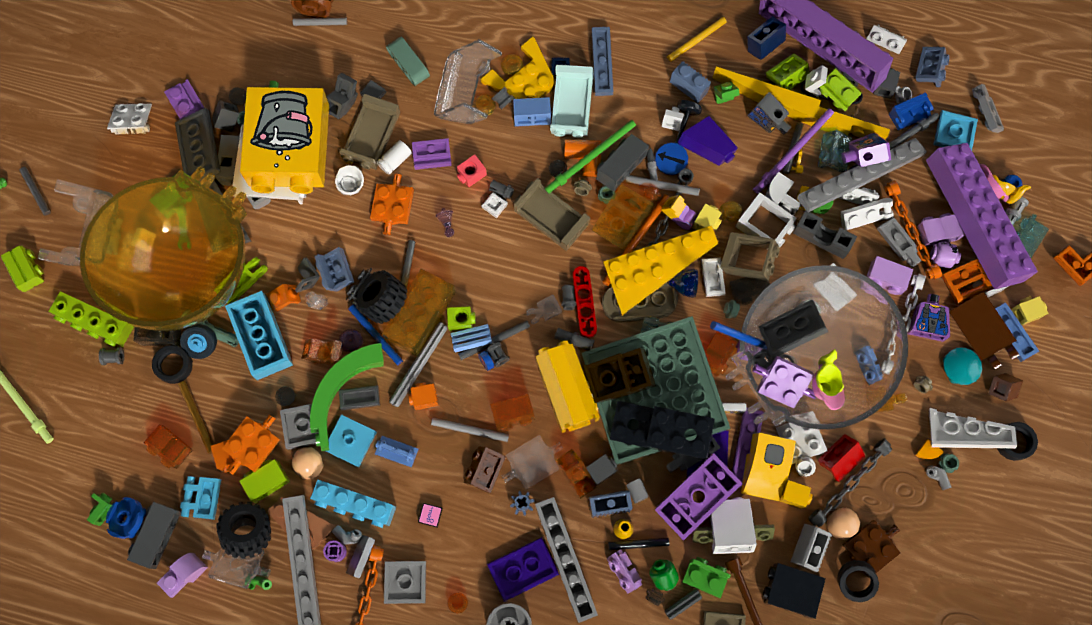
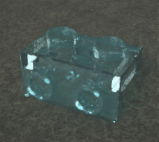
M838 130L823 134L818 167L824 168L829 166L841 173L846 172L848 163L845 164L843 162L842 153L849 151L848 144L852 141V138Z

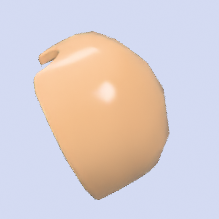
M303 447L297 450L292 457V467L295 473L303 479H313L323 469L322 457L312 447Z
M839 508L827 518V529L836 539L847 540L859 531L860 520L857 514L850 508Z

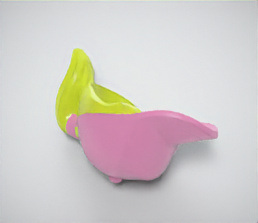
M835 349L819 359V370L816 371L812 380L814 395L818 399L824 400L831 410L841 408L845 402L841 371L833 364L837 359V351Z

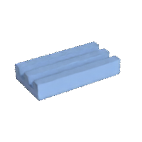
M488 324L451 333L455 352L492 343Z

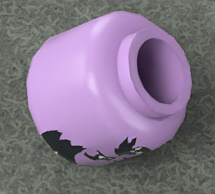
M939 242L937 245H934L930 253V259H932L933 264H938V266L944 268H952L954 264L959 263L961 258L958 247L946 242Z

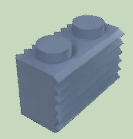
M683 61L673 71L670 83L699 103L708 93L711 81H708V78L705 79V76L702 77V74L693 70Z
M629 490L591 496L588 499L592 518L595 516L597 518L599 516L602 517L603 515L606 517V515L610 516V514L614 515L615 513L622 514V512L626 513L632 510Z

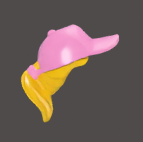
M979 164L997 198L1002 199L1008 204L1018 201L1024 192L1031 188L1029 185L1016 188L1008 182L999 180L985 164Z

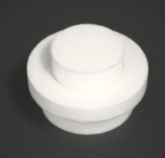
M801 457L797 460L795 468L799 475L807 477L815 472L816 465L813 459Z

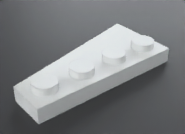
M929 408L931 447H1017L1014 426L991 421H979L973 417L968 416V418L956 416L955 413L938 412L937 409Z

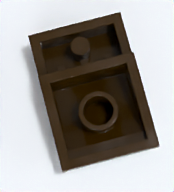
M637 348L623 354L619 353L584 366L594 403L620 398L656 387L649 361L643 348Z

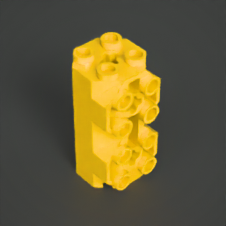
M562 341L557 344V347L551 349L544 347L538 350L539 355L536 356V362L561 432H566V429L574 431L588 426L593 418L595 422L598 421L600 416L573 344H569L568 341Z

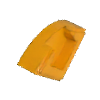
M928 439L923 443L915 456L921 459H934L941 456L944 451L939 447H931V441Z

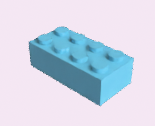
M262 291L225 306L250 373L256 380L294 365L268 298Z

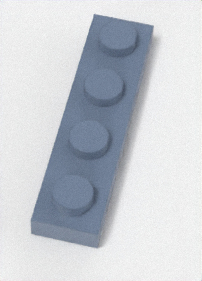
M592 27L595 96L613 95L610 27Z

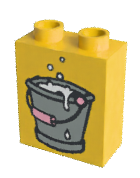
M247 87L240 173L253 191L272 193L275 191V187H290V190L294 193L308 194L313 192V187H324L329 103L323 88Z

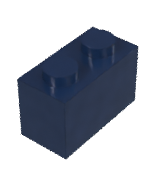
M773 16L747 36L748 53L760 60L765 58L786 40V24Z

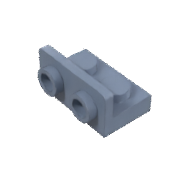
M923 47L916 74L917 82H935L936 87H941L942 81H945L946 78L945 65L949 64L950 58L949 54L946 53L945 47Z

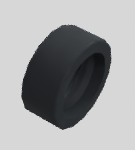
M175 345L160 348L152 359L154 374L162 381L170 384L184 381L190 375L193 367L191 357L181 347ZM170 354H178L183 359L182 369L175 375H166L161 369L163 360Z
M1022 422L1007 424L1014 426L1015 430L1020 431L1025 436L1027 446L1025 451L1021 453L1013 452L1010 448H997L999 453L1006 459L1013 461L1023 460L1033 455L1038 446L1037 434L1033 428Z
M849 561L838 572V584L841 592L847 599L861 603L870 600L877 593L879 588L877 574L873 567L865 561ZM854 571H864L870 577L869 586L858 592L850 590L846 585L847 576Z

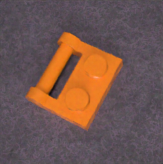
M978 259L942 275L953 296L954 302L958 306L969 298L994 289ZM981 279L982 285L960 294L958 289Z

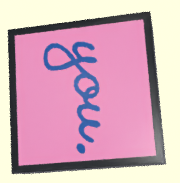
M423 503L418 523L438 528L443 508Z

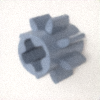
M519 491V496H511L515 503L511 504L510 507H516V515L520 511L526 516L528 509L533 511L530 503L535 501L534 499L529 500V492L526 495H522L521 491ZM526 499L527 506L519 508L517 501Z

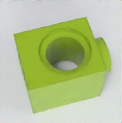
M470 306L447 308L449 331L470 329L472 324H476L475 312L471 311ZM460 315L467 317L464 322L457 321Z

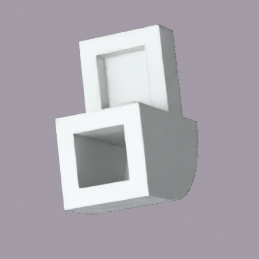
M778 172L767 189L766 197L794 216L801 206L800 202L787 194L794 182Z

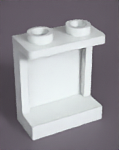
M736 497L731 500H725L710 515L714 541L712 545L713 554L754 552L757 543L750 499Z

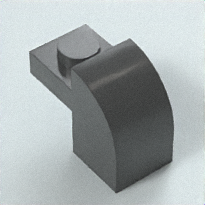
M340 73L337 76L335 91L326 97L329 103V114L337 119L342 118L348 113L358 95L355 92L357 81L344 73Z

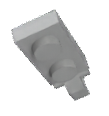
M980 84L973 88V96L980 103L978 105L979 110L986 118L985 125L987 129L995 133L1004 131L993 99L989 97L985 85Z
M894 217L877 228L902 261L906 260L912 268L920 263L921 259L916 254L918 252L916 249L917 245Z

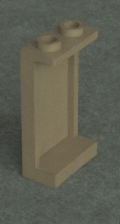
M364 94L362 97L363 106L344 149L341 148L339 152L342 159L347 163L353 164L354 162L360 164L365 169L370 170L372 168L376 170L378 167L377 161L381 159L399 118L400 109L397 104Z
M537 178L534 182L531 181L527 185L526 192L523 195H519L515 199L514 211L567 251L588 227L591 217L585 213L581 215L552 192L548 194L544 189L545 187L541 184V180Z

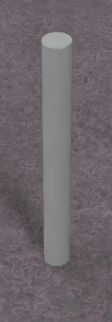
M632 175L626 178V182L685 194L699 196L700 192L699 188Z
M432 418L431 422L433 426L508 442L509 434L438 418Z

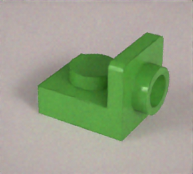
M93 493L91 497L97 500L99 504L91 509L87 521L101 526L113 505L111 503L112 498L105 493H101V495Z

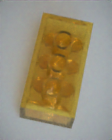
M420 269L406 293L407 298L404 301V306H402L400 312L393 319L391 318L382 333L385 340L418 356L455 295V286Z

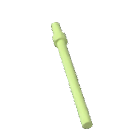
M0 370V384L30 421L35 433H39L47 444L51 443L54 438L47 431L45 423L36 417Z

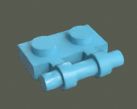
M187 476L186 484L183 486V490H185L184 499L180 504L182 509L181 517H189L190 509H193L194 518L215 520L221 479L199 477L198 485H194L196 477ZM193 491L197 492L195 503H191Z

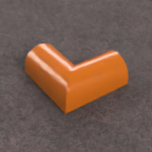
M565 139L564 159H582L599 146L601 140ZM601 154L583 167L582 176L597 177L598 171L596 170L601 163Z
M1068 245L1053 257L1079 286H1082L1092 278V251L1082 259Z

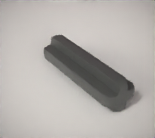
M695 589L665 610L666 616L671 620L701 600L700 592Z

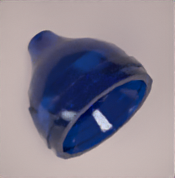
M687 269L681 271L669 281V285L674 287L683 296L695 298L698 289V270Z

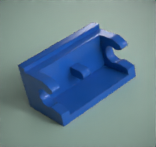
M923 93L892 108L889 116L898 131L931 115L930 111L933 110V105L928 99L927 93Z

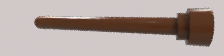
M740 557L725 562L727 570L734 574L753 624L762 625L741 572L743 564Z

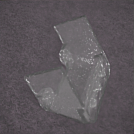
M480 39L452 51L445 63L434 108V116L443 120L473 124L487 119V114L479 111L478 108L472 105L479 76L488 73L490 61L502 56V52Z
M57 179L54 191L74 196V209L86 214L79 248L66 247L61 253L40 248L38 259L67 266L97 265L103 258L115 206V197L106 191Z

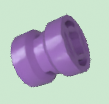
M333 540L324 546L323 553L329 561L340 562L346 557L347 548L343 543Z

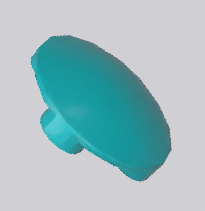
M955 348L944 356V371L951 383L969 385L976 382L981 376L982 362L972 350Z

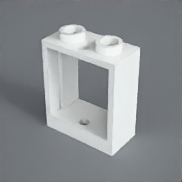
M759 193L738 220L735 227L746 235L770 238L749 223L752 216L762 206L787 223L775 239L779 248H781L786 241L783 237L786 233L790 235L795 229L796 225H794V222L797 218Z

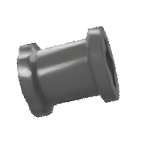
M500 342L491 345L486 350L495 362V368L502 366L510 360V357L506 356L502 350Z
M117 347L114 350L101 348L99 350L100 364L102 366L107 365V363L123 364V348Z

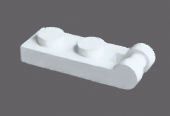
M883 198L841 211L842 228L850 230L879 220L893 218L894 214L893 210H891L893 200L891 198Z

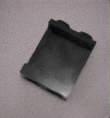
M775 563L773 567L770 566L767 576L770 581L768 587L765 586L762 598L765 599L764 604L773 605L810 619H816L826 578L780 563Z

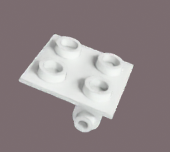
M152 104L115 105L107 129H111V132L116 135L130 134V131L132 134H146L150 131V126L146 123Z
M813 414L776 427L779 437L796 441L792 464L796 463L801 457L810 458L828 451Z

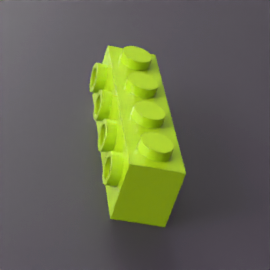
M61 291L48 311L55 315L53 319L63 324L67 321L71 323L70 327L80 332L82 329L87 330V335L98 339L100 336L105 339L104 343L115 347L116 344L123 347L134 328L128 322Z

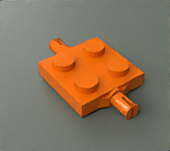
M394 174L393 184H376L370 219L385 224L384 235H391L392 225H408L414 189L413 187L400 185L401 174Z
M269 414L261 424L246 416L222 448L234 460L227 469L228 472L234 475L239 466L242 465L256 473L280 441L268 429L276 420Z

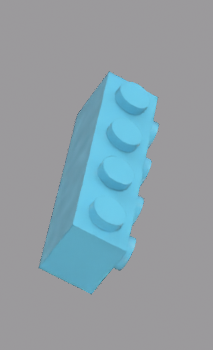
M317 480L310 498L316 501L314 504L325 509L327 505L334 507L333 511L345 515L348 512L353 514L352 518L364 522L366 518L372 520V525L383 528V525L390 526L396 507L392 504L321 480Z

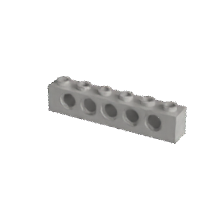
M553 497L535 504L577 622L580 623L598 616L555 498Z

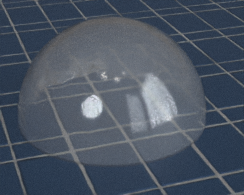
M822 265L792 271L780 277L762 291L750 307L741 332L764 341L758 326L813 299L828 332L784 354L793 356L796 359L797 365L812 371L815 375L816 371L819 370V359L835 349L837 351V359L833 364L841 371L845 402L841 408L831 410L824 400H820L817 397L812 399L803 395L796 406L792 408L758 393L757 388L761 383L762 376L752 372V358L762 349L740 340V351L731 357L737 368L725 377L727 380H730L740 373L743 375L744 378L732 386L734 391L747 383L749 384L759 402L748 408L747 412L751 414L762 407L766 411L755 418L754 423L756 425L770 417L774 426L787 421L797 426L811 429L843 428L865 420L887 403L897 390L905 372L908 358V336L900 310L880 285L869 277L848 268ZM811 380V382L808 385V388L813 390Z

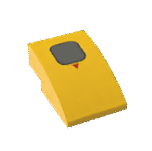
M763 433L752 434L750 454H746L741 494L779 501L789 476L796 441Z

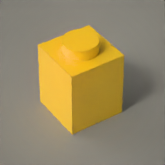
M787 480L779 501L803 509L811 503L813 496L810 493L811 487Z

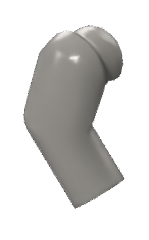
M933 465L926 468V475L939 481L942 490L952 488L944 469Z
M339 525L332 530V533L345 545L358 543L362 536L361 531L358 529L346 532Z

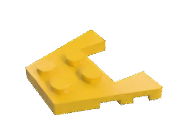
M534 37L521 46V50L531 61L506 82L493 69L481 78L483 85H488L497 92L506 87L509 95H513L514 99L543 98L556 85V81Z

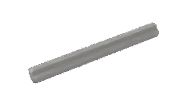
M439 322L389 400L393 406H400L447 331L445 324Z

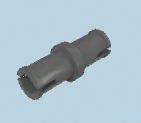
M560 328L557 329L554 337L555 340L568 341L574 347L577 346L586 350H592L595 340L580 336L578 332L572 333Z

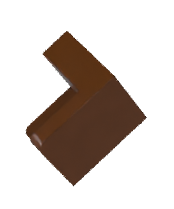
M1007 373L996 375L993 378L988 394L1006 402L1016 399L1023 380Z

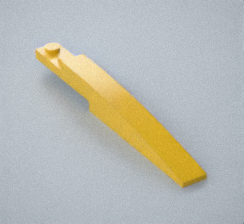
M717 66L715 68L713 79L722 84L731 81L739 88L740 94L758 103L770 92L789 112L788 117L812 126L827 111V109L819 107L821 102L819 99ZM834 112L820 128V130L846 138L849 133L856 137H863L875 132L885 140L890 129L838 112Z

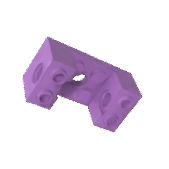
M713 453L654 510L684 541L743 483ZM695 491L703 492L704 500L702 502L696 503L693 500V493Z

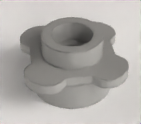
M898 86L896 88L895 98L897 104L912 99V91L909 87L901 88Z

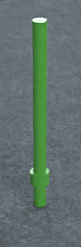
M633 120L629 121L563 174L557 175L555 180L544 188L545 191L549 194L558 186H563L567 183V179L636 126Z

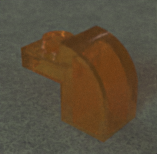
M314 338L305 340L301 359L320 364L335 365L342 354V342L336 340L324 342Z

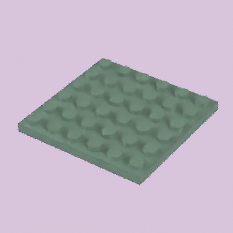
M693 316L582 352L584 363L588 365L619 353L623 354L637 348L645 349L656 387L597 403L608 440L610 439L618 401L650 408L657 406L715 418L712 435L731 429ZM632 419L628 423L630 430H636L639 426V422L636 419ZM693 429L685 432V438L689 441L694 440L697 436L696 431ZM609 440L616 465L659 452L658 450Z

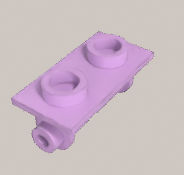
M619 550L606 558L610 569L615 572L620 586L627 594L643 585L641 583L642 579L635 568L628 571L627 567L632 565L626 552L623 553L622 550Z

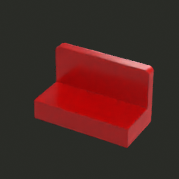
M844 434L818 459V462L832 473L837 482H841L865 458V454L858 441Z

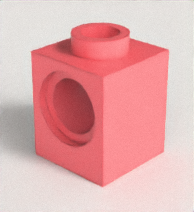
M475 154L457 166L459 181L462 184L466 183L468 187L487 175L486 168ZM468 170L475 171L473 174L466 173Z

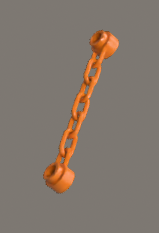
M895 180L887 183V186L884 187L888 197H893L895 201L894 207L898 215L903 217L906 223L905 229L909 237L914 239L917 245V254L922 261H925L928 267L925 269L927 277L934 280L942 277L938 264H931L929 260L930 254L926 246L921 244L918 238L919 232L915 224L910 222L907 216L908 210L904 202L899 200L897 196L901 194L898 183ZM900 204H902V206H903V208H904V210H905V211H902V213H900V211H899V209H898V207H897V206H900ZM911 225L915 230V233H913L912 235L908 229L911 228ZM922 247L926 253L923 257L919 251L922 250Z
M373 545L369 561L374 563L373 567L369 568L366 574L365 585L367 586V592L360 599L358 612L361 616L360 621L355 625H364L362 623L364 615H367L370 610L372 599L369 593L370 589L375 586L378 577V570L376 569L377 560H382L384 549L378 545ZM370 572L371 574L375 572L373 584L371 581L368 583ZM364 598L365 602L368 601L366 612L365 609L361 611Z

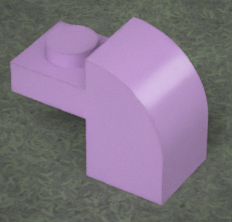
M187 553L169 567L170 570L157 584L170 598H173L188 582L193 583L208 567L194 553Z

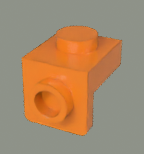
M282 284L267 293L272 311H279L291 303L298 304L301 302L299 292L296 293L295 285Z

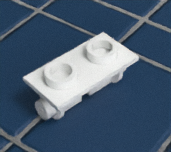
M874 25L866 39L897 54H900L907 42L904 36L891 33L889 30L880 27V25Z
M862 187V189L857 188L839 198L858 205H864L877 201L880 195L876 193V190Z

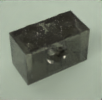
M135 322L133 341L142 346L175 345L180 347L182 328L175 323Z

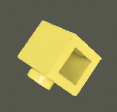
M705 204L694 221L692 228L699 230L712 225L713 229L717 230L722 222L719 219L722 213L717 207Z
M1031 296L1020 300V304L1011 309L1021 325L1038 320L1049 314L1047 306L1040 296L1034 299Z

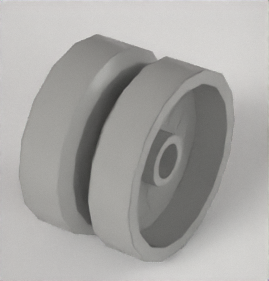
M509 603L495 608L489 615L486 625H507V623H512L513 625H532V620L528 612L521 606Z

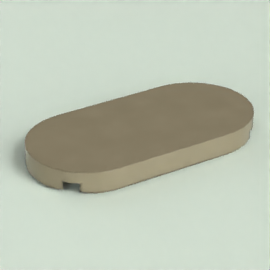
M666 283L622 316L611 286L603 296L602 309L605 315L615 322L661 319L668 317L674 312L678 303V295L676 290Z

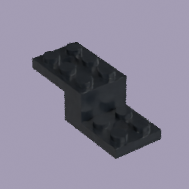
M618 401L609 440L707 460L715 418L657 406L650 408ZM632 419H636L639 422L636 430H630L628 427V423ZM689 429H693L697 433L696 438L692 441L685 438V432Z

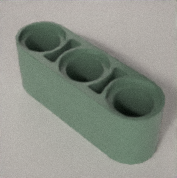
M402 36L386 45L390 56L414 86L430 77L427 68Z

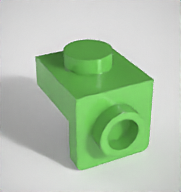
M731 81L714 86L717 104L733 100L734 97L740 95L739 88Z

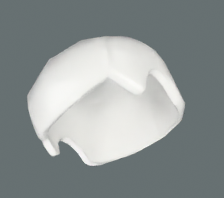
M352 165L341 167L335 177L336 188L343 195L351 196L358 193L364 183L362 171Z

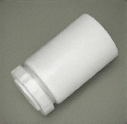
M399 140L377 161V164L385 173L390 175L412 152L404 142Z

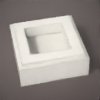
M492 192L483 203L482 208L497 218L508 205V202Z

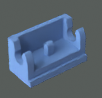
M550 97L513 99L515 126L551 125Z

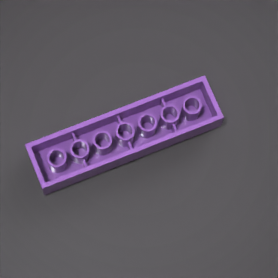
M760 0L759 14L767 20L773 16L785 23L787 34L840 71L847 73L872 93L887 78L893 57L888 52L882 51L875 46L873 42L860 36L857 31L847 27L842 21L832 17L829 12L816 6L814 2L809 0Z
M968 143L938 148L926 162L994 290L1025 282L1038 271Z

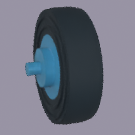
M194 324L182 333L180 344L188 356L194 359H204L214 352L217 346V337L208 326Z

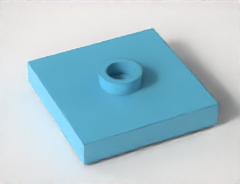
M942 110L939 114L933 145L947 147L968 143L972 150L978 119Z
M341 415L328 439L329 451L325 452L356 467H360L377 432Z

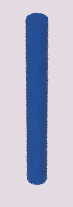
M350 306L348 310L375 341L381 343L382 349L397 366L403 362L401 357L366 317L358 311L356 306Z
M712 321L710 324V328L761 349H767L763 340Z

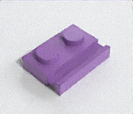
M188 79L185 80L186 82L179 83L164 91L180 120L204 108Z
M449 138L412 142L415 170L452 166Z

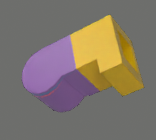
M680 195L669 197L661 211L681 228L690 230L698 215L689 209L684 203L685 199Z

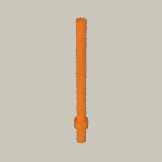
M664 194L622 255L634 251L661 213V208L669 198L668 195ZM608 275L602 281L606 286L610 285Z

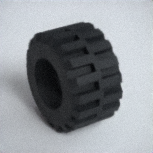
M385 270L377 271L375 274H371L360 286L355 299L356 308L375 323L383 324L388 322L404 306V301L407 298L406 286Z
M238 502L239 505H231L229 510L225 509L223 515L219 516V522L216 524L220 545L223 550L225 549L226 554L230 555L232 553L233 558L238 556L241 559H246V556L252 558L255 557V553L260 554L262 548H266L268 541L271 540L269 517L265 509H260L258 504L253 506L252 502H247V504ZM242 526L255 527L250 533L245 535L234 533Z

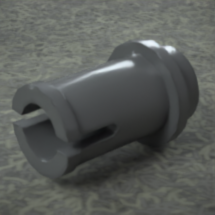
M496 180L491 182L490 187L492 188H489V191L502 195L504 199H510L514 192V188L511 185L507 186Z
M564 285L562 286L563 302L561 306L567 311L574 310L576 306L574 286Z

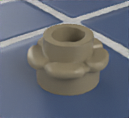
M585 179L574 183V191L580 196H587L592 189L591 184Z
M927 376L916 377L914 387L919 392L926 394L929 390L933 389L930 378Z

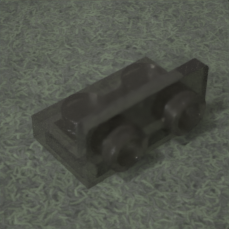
M745 277L730 281L729 283L734 300L738 304L742 303V305H748L753 300L759 298L761 301L769 299L775 291V288L771 287L769 281Z

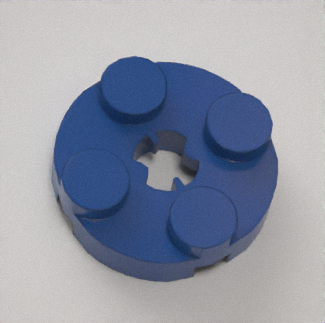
M124 497L122 498L124 500L116 501L109 509L106 516V523L109 524L107 531L116 538H134L143 522V518L146 516V509L142 507L139 501Z

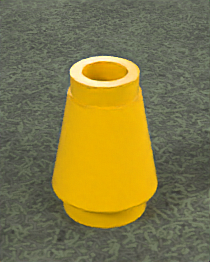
M619 519L615 522L613 531L618 538L627 539L633 533V525L627 519ZM622 524L628 526L627 531H623L621 529Z

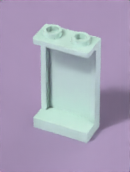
M556 65V85L552 124L550 125L551 134L558 137L572 135L575 138L588 136L594 74L593 67Z

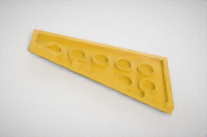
M712 225L603 261L621 315L623 316L647 296L674 278L679 272L686 269L695 260L718 245Z

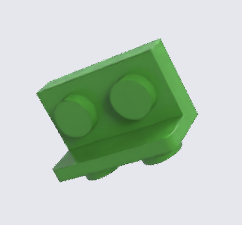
M696 557V560L690 559L682 583L721 598L731 574L726 573L727 569L719 565H715V568L707 565L708 561L703 558Z

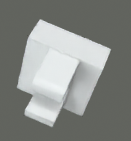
M672 107V111L666 109L662 127L676 131L680 130L684 116L683 113H679L680 108Z

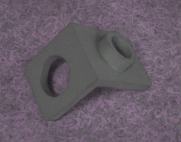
M307 257L303 258L298 266V271L304 279L300 281L295 289L296 293L313 288L320 278V275Z

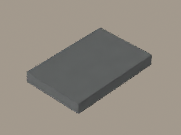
M813 299L758 326L772 359L828 332Z

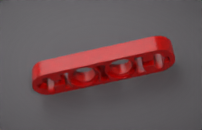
M579 266L573 271L579 332L581 336L592 339L597 333L590 272L586 267ZM579 272L585 275L583 279L584 284L581 285L580 277L577 276ZM586 289L589 292L588 297L581 298L578 295L579 290ZM584 307H588L591 310V314L587 317L583 316L580 312ZM586 321H589V327L593 329L591 334L583 331L586 329Z

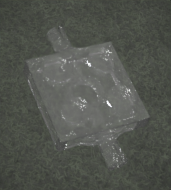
M539 435L506 454L505 456L511 465V471L502 476L503 479L508 477L504 482L506 483L516 477L521 481L526 490L558 471L559 467L554 460L553 454L563 449L560 446L561 443L558 442L549 448Z
M222 547L217 553L205 550L202 556L203 559L213 561V565L208 573L209 578L248 589L256 575L268 578L271 573V569L260 567V562L264 555L263 549L260 554L255 553V557L250 558V556H246V559H241L240 556L233 558L232 553L230 555L226 554L225 549L223 550Z

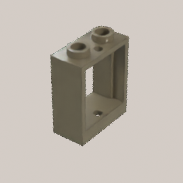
M731 232L720 268L726 274L769 281L770 275L772 276L774 273L775 257L777 258L779 255V245L771 238ZM741 245L768 249L762 272L735 267Z

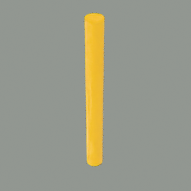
M724 17L720 18L667 56L668 60L672 62L727 23Z

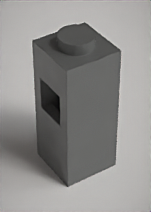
M221 135L218 152L221 172L216 174L215 177L222 185L231 186L233 184L240 136Z

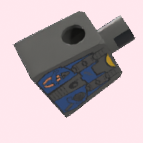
M770 92L747 115L768 133L777 128L785 135L791 128L784 120L789 112Z

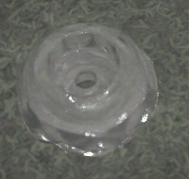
M311 291L305 295L306 304L311 308L322 310L328 305V298L323 294L317 295Z

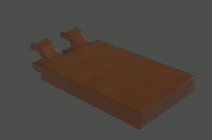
M984 292L949 311L980 360L982 361L987 358L993 369L1002 366L994 353L1004 348L1011 359L1019 356V353L1012 345L1017 340Z

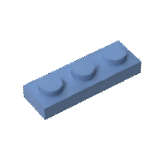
M1007 303L995 308L1017 340L1012 345L1019 353L1017 357L1019 361L1022 362L1039 352Z

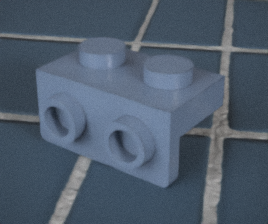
M338 247L325 255L317 254L314 256L316 267L322 278V285L326 290L337 292L354 283L343 248Z

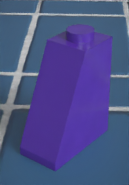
M710 116L684 131L678 140L679 145L718 166L724 162L729 163L735 157L734 153L738 149Z

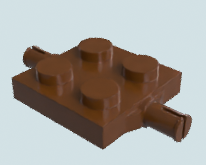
M872 520L842 545L848 551L851 558L850 561H865L877 573L900 554V551L891 539L900 530L896 525H893L885 531L876 520Z

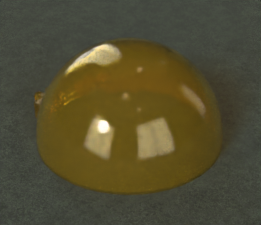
M202 167L197 168L191 176L180 169L174 177L149 179L120 191L110 198L94 215L81 243L80 269L89 294L102 309L114 318L145 330L174 331L194 326L218 312L232 297L243 274L246 246L240 223L247 215L245 209L241 206L246 199V194L239 192L231 201L236 194L237 188L234 186H230L223 195L210 189L209 186L214 181L215 175L208 173L201 180L205 173V169Z

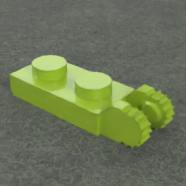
M255 257L234 273L216 290V293L228 304H231L241 297L258 278L262 277L267 272L268 267L262 265L252 274L250 270H253L260 263V259Z

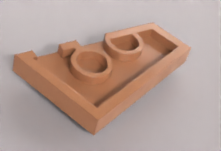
M281 497L267 512L286 532L283 497ZM307 511L311 550L313 551L332 533L336 526Z

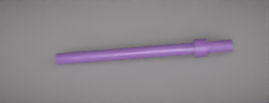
M828 108L783 158L761 177L762 180L753 188L755 193L759 194L767 184H771L777 173L834 114L832 109Z

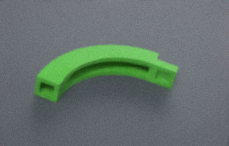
M381 343L368 345L349 353L339 360L320 382L311 406L310 430L311 433L319 432V434H315L316 446H321V452L329 451L327 418L335 395L355 375L365 370L383 367L384 360Z

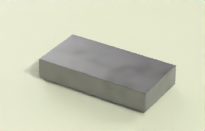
M378 385L339 390L340 410L380 406Z
M365 535L361 536L346 571L347 574L356 578L361 577L375 539Z

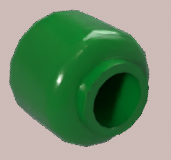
M659 559L653 563L649 570V575L657 589L669 591L676 586L679 580V574L674 564L669 560Z

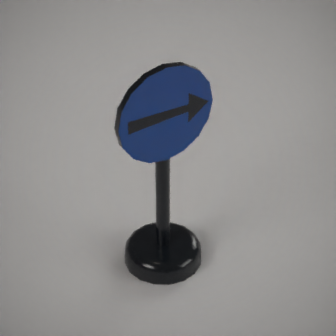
M688 100L678 101L677 108H680L679 110L685 113L676 141L675 143L664 144L656 153V165L666 175L679 174L688 164L687 151L678 144V140L684 132L689 115L698 116L703 110L695 102Z

